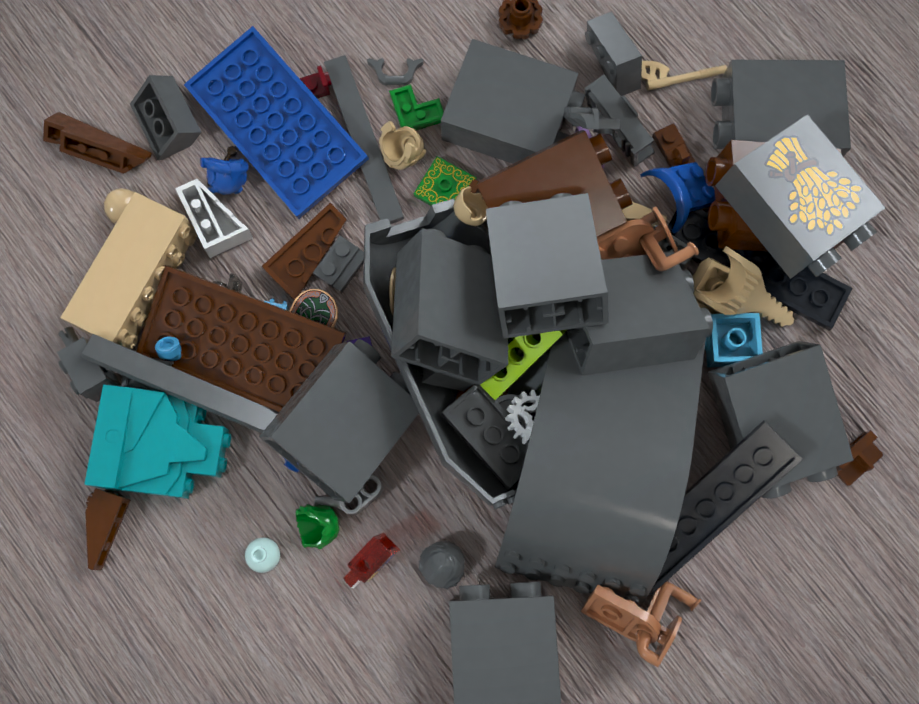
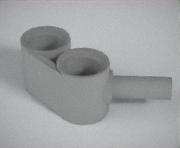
M371 475L366 483L371 480L376 481L378 484L377 490L374 493H366L364 484L355 496L359 504L354 510H348L346 502L336 501L327 496H315L314 505L339 507V510H343L347 514L357 515L381 495L383 484L379 478Z

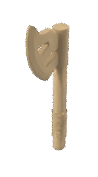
M642 61L641 78L647 81L646 88L649 91L687 81L718 76L725 73L727 66H716L667 77V73L670 71L667 66L659 62ZM646 68H650V74L646 73ZM656 70L660 71L659 79L655 75Z

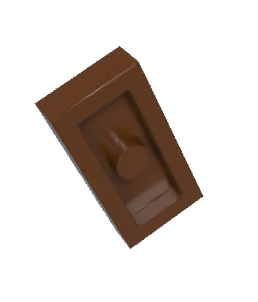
M674 123L653 133L652 137L669 167L696 162Z

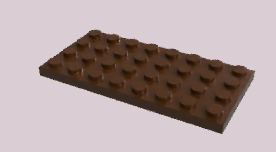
M165 265L136 352L149 358L161 359L155 350L156 343L164 337H175L180 342L182 357L174 361V364H172L173 368L280 412L333 346L344 343L347 333Z

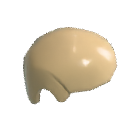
M470 186L463 188L453 204L455 215L465 224L479 226L487 220V205L481 193H472Z
M121 188L112 190L107 195L104 201V210L111 222L115 223L118 221L133 196V191Z

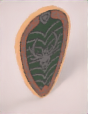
M309 289L302 292L294 300L289 310L333 328L338 319V307L335 299L321 289Z

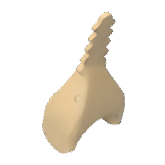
M727 246L723 251L730 259L731 269L726 281L712 291L696 289L693 293L702 302L724 315L749 312L759 313L761 318L766 316L768 321L773 319V323H779L781 327L791 325L794 322L793 311H787L786 306H782L781 302H776V298L771 297V294L766 292L760 269Z

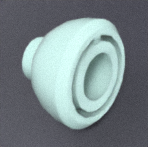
M263 537L253 540L245 551L247 565L253 571L259 573L271 571L276 567L280 559L278 545L269 538Z

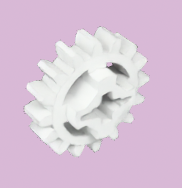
M531 390L529 396L522 392L519 395L520 399L515 396L511 401L513 405H509L507 411L511 414L507 415L505 420L512 423L507 429L516 431L513 436L515 439L519 436L523 437L522 444H525L530 439L534 423L531 414H536L540 395L536 396L535 390ZM533 403V405L529 407L525 406L524 404Z

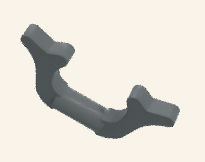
M383 58L379 60L367 59L368 65L375 70L378 81L385 86L408 85L411 83L415 71L424 64L422 58L414 61L408 58L406 60L408 66L406 74L403 76H387L382 72L385 64Z

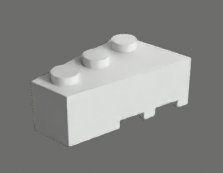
M198 179L175 188L210 258L253 239L249 229Z

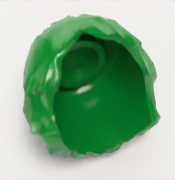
M307 504L296 509L297 528H299L304 548L322 549L337 537L339 532L338 518L334 510L329 506L320 504L312 506Z

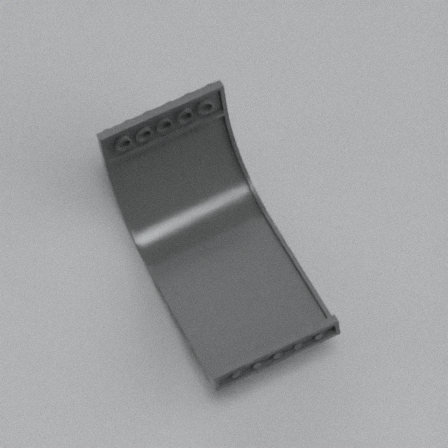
M566 332L551 346L518 487L495 568L507 574L516 573L524 575L530 580L546 581L556 587H569L579 593H592L597 585L608 587L623 599L631 600L638 606H642L655 585L666 561L685 496L694 445L706 338L696 358L693 360L589 375L581 374Z

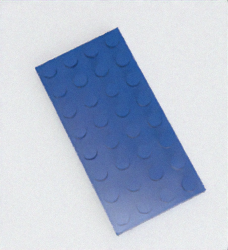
M254 26L249 28L184 84L298 219L369 160L366 153Z

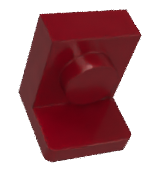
M321 65L317 66V73L299 78L317 99L330 95L328 86L332 85L328 72L323 73Z

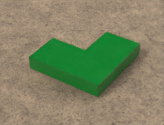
M411 84L389 91L401 128L408 126L416 131L441 123L444 110L439 98L417 104Z

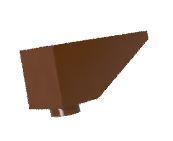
M95 488L94 492L89 495L85 511L88 569L102 570L131 499Z

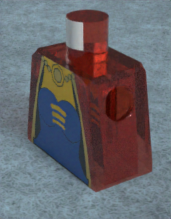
M384 532L374 536L347 564L351 570L343 577L344 581L351 588H355L361 581L364 583L368 582L400 549ZM365 561L368 562L369 568L366 566Z

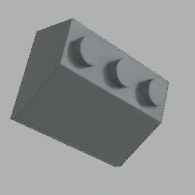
M149 75L130 105L157 160H163L190 147L201 134V130L174 77Z

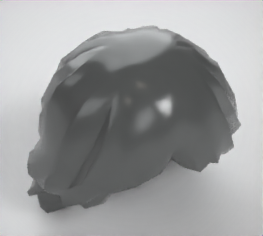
M450 541L436 542L422 551L418 569L430 585L432 584L437 588H444L446 590L454 586L456 587L464 575L465 559L463 552L459 546Z

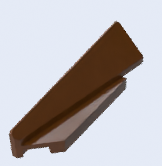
M57 112L44 120L43 141L60 144V152L124 174L139 164L144 163L152 156L151 152L61 112Z

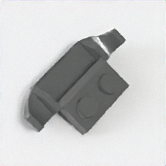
M564 107V117L572 126L593 129V132L600 134H612V129H620V119L599 117L597 108Z

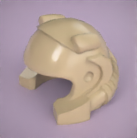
M389 121L380 129L382 131V135L379 138L380 149L384 156L383 160L389 167L398 170L406 169L408 166L415 165L426 154V149H423V139L413 128L404 126L396 130L393 122Z

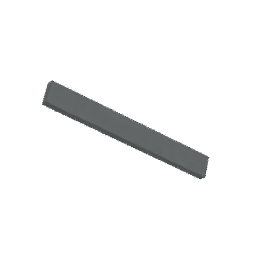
M346 55L325 61L324 64L330 76L349 135L369 157V160L361 168L379 219L388 218L390 224L404 219Z
M92 334L81 354V358L260 433L266 429L279 413L95 334Z

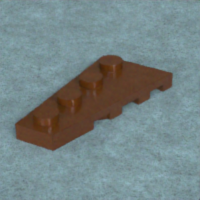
M329 203L261 267L295 300L342 230L347 219Z

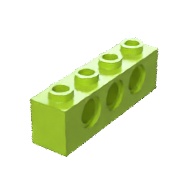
M567 330L539 333L541 340L534 339L532 335L511 337L513 341L508 345L507 373L500 370L480 384V386L496 400ZM515 347L523 351L524 357L516 354Z

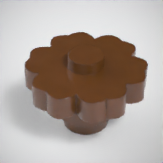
M504 0L498 10V16L500 17L498 25L504 34H512V37L516 40H526L529 38L530 33L537 34L539 28H541L543 9L537 0Z

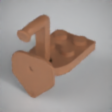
M656 206L652 208L651 213L643 216L641 219L629 220L597 236L601 260L648 255L653 266L658 271L668 270L699 254L698 248L691 242L685 248L678 251L670 230ZM657 222L659 226L654 229L651 224ZM665 238L674 254L668 257L665 256L658 244L659 241Z
M666 581L654 592L648 609L645 611L638 607L635 602L628 599L625 600L616 595L612 589L597 585L580 612L628 639L636 641L637 650L641 658L658 668L673 643L682 621V617L677 616L667 628L659 623L670 596L688 605L691 611L701 602V599H697L687 591ZM657 641L659 644L655 652L648 649L649 644Z

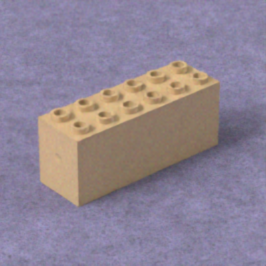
M134 192L60 318L91 336L95 334L128 349H133L138 341V334L145 327L165 265L174 268L181 266L185 259V252L196 240L197 234L193 225L186 216Z

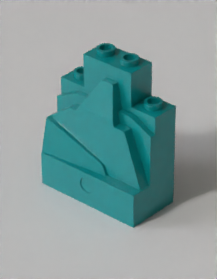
M103 385L84 485L108 490L188 499L189 494H192L194 489L192 475L221 478L222 472L226 471L227 458H225L226 448L230 447L231 434L229 429L224 426L201 424V421L205 420L207 410L164 392Z

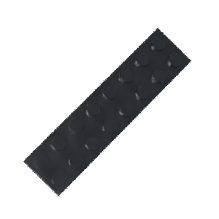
M701 209L689 212L683 227L677 233H673L672 229L677 216L676 210L668 224V228L673 236L685 244L691 242L698 248L699 254L694 255L692 259L701 263L705 259L711 258L731 268L728 255L723 251L724 249L718 248L717 231L710 230L709 213ZM732 249L760 269L766 292L770 293L771 297H775L776 302H781L782 306H786L788 310L828 331L834 327L853 289L852 287L825 273L815 277L808 267L790 279L769 252Z
M764 420L685 492L678 524L666 561L655 585L649 593L650 595L803 460Z

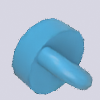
M164 337L155 345L157 355L161 359L177 361L182 357L180 342L175 337Z

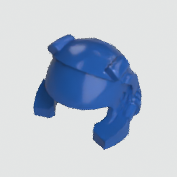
M200 158L201 167L207 168L206 178L209 184L207 189L212 194L230 195L242 192V185L247 181L246 172L249 169V165L244 159H229V161L217 158Z

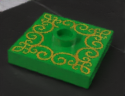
M436 156L413 195L430 206L450 199L455 200L459 192L463 188L468 187L472 180H477V177Z

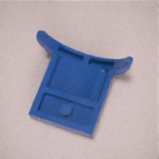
M697 162L670 168H655L640 174L641 178L655 176L661 179L671 190L677 209L676 222L672 229L673 233H677L683 227L689 212L710 207L715 201V190L712 186L707 185L703 169Z

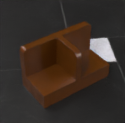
M871 430L861 433L849 444L854 460L836 466L837 476L846 486L852 485L865 472L871 471L874 468V464L883 456V453L873 443L878 437Z

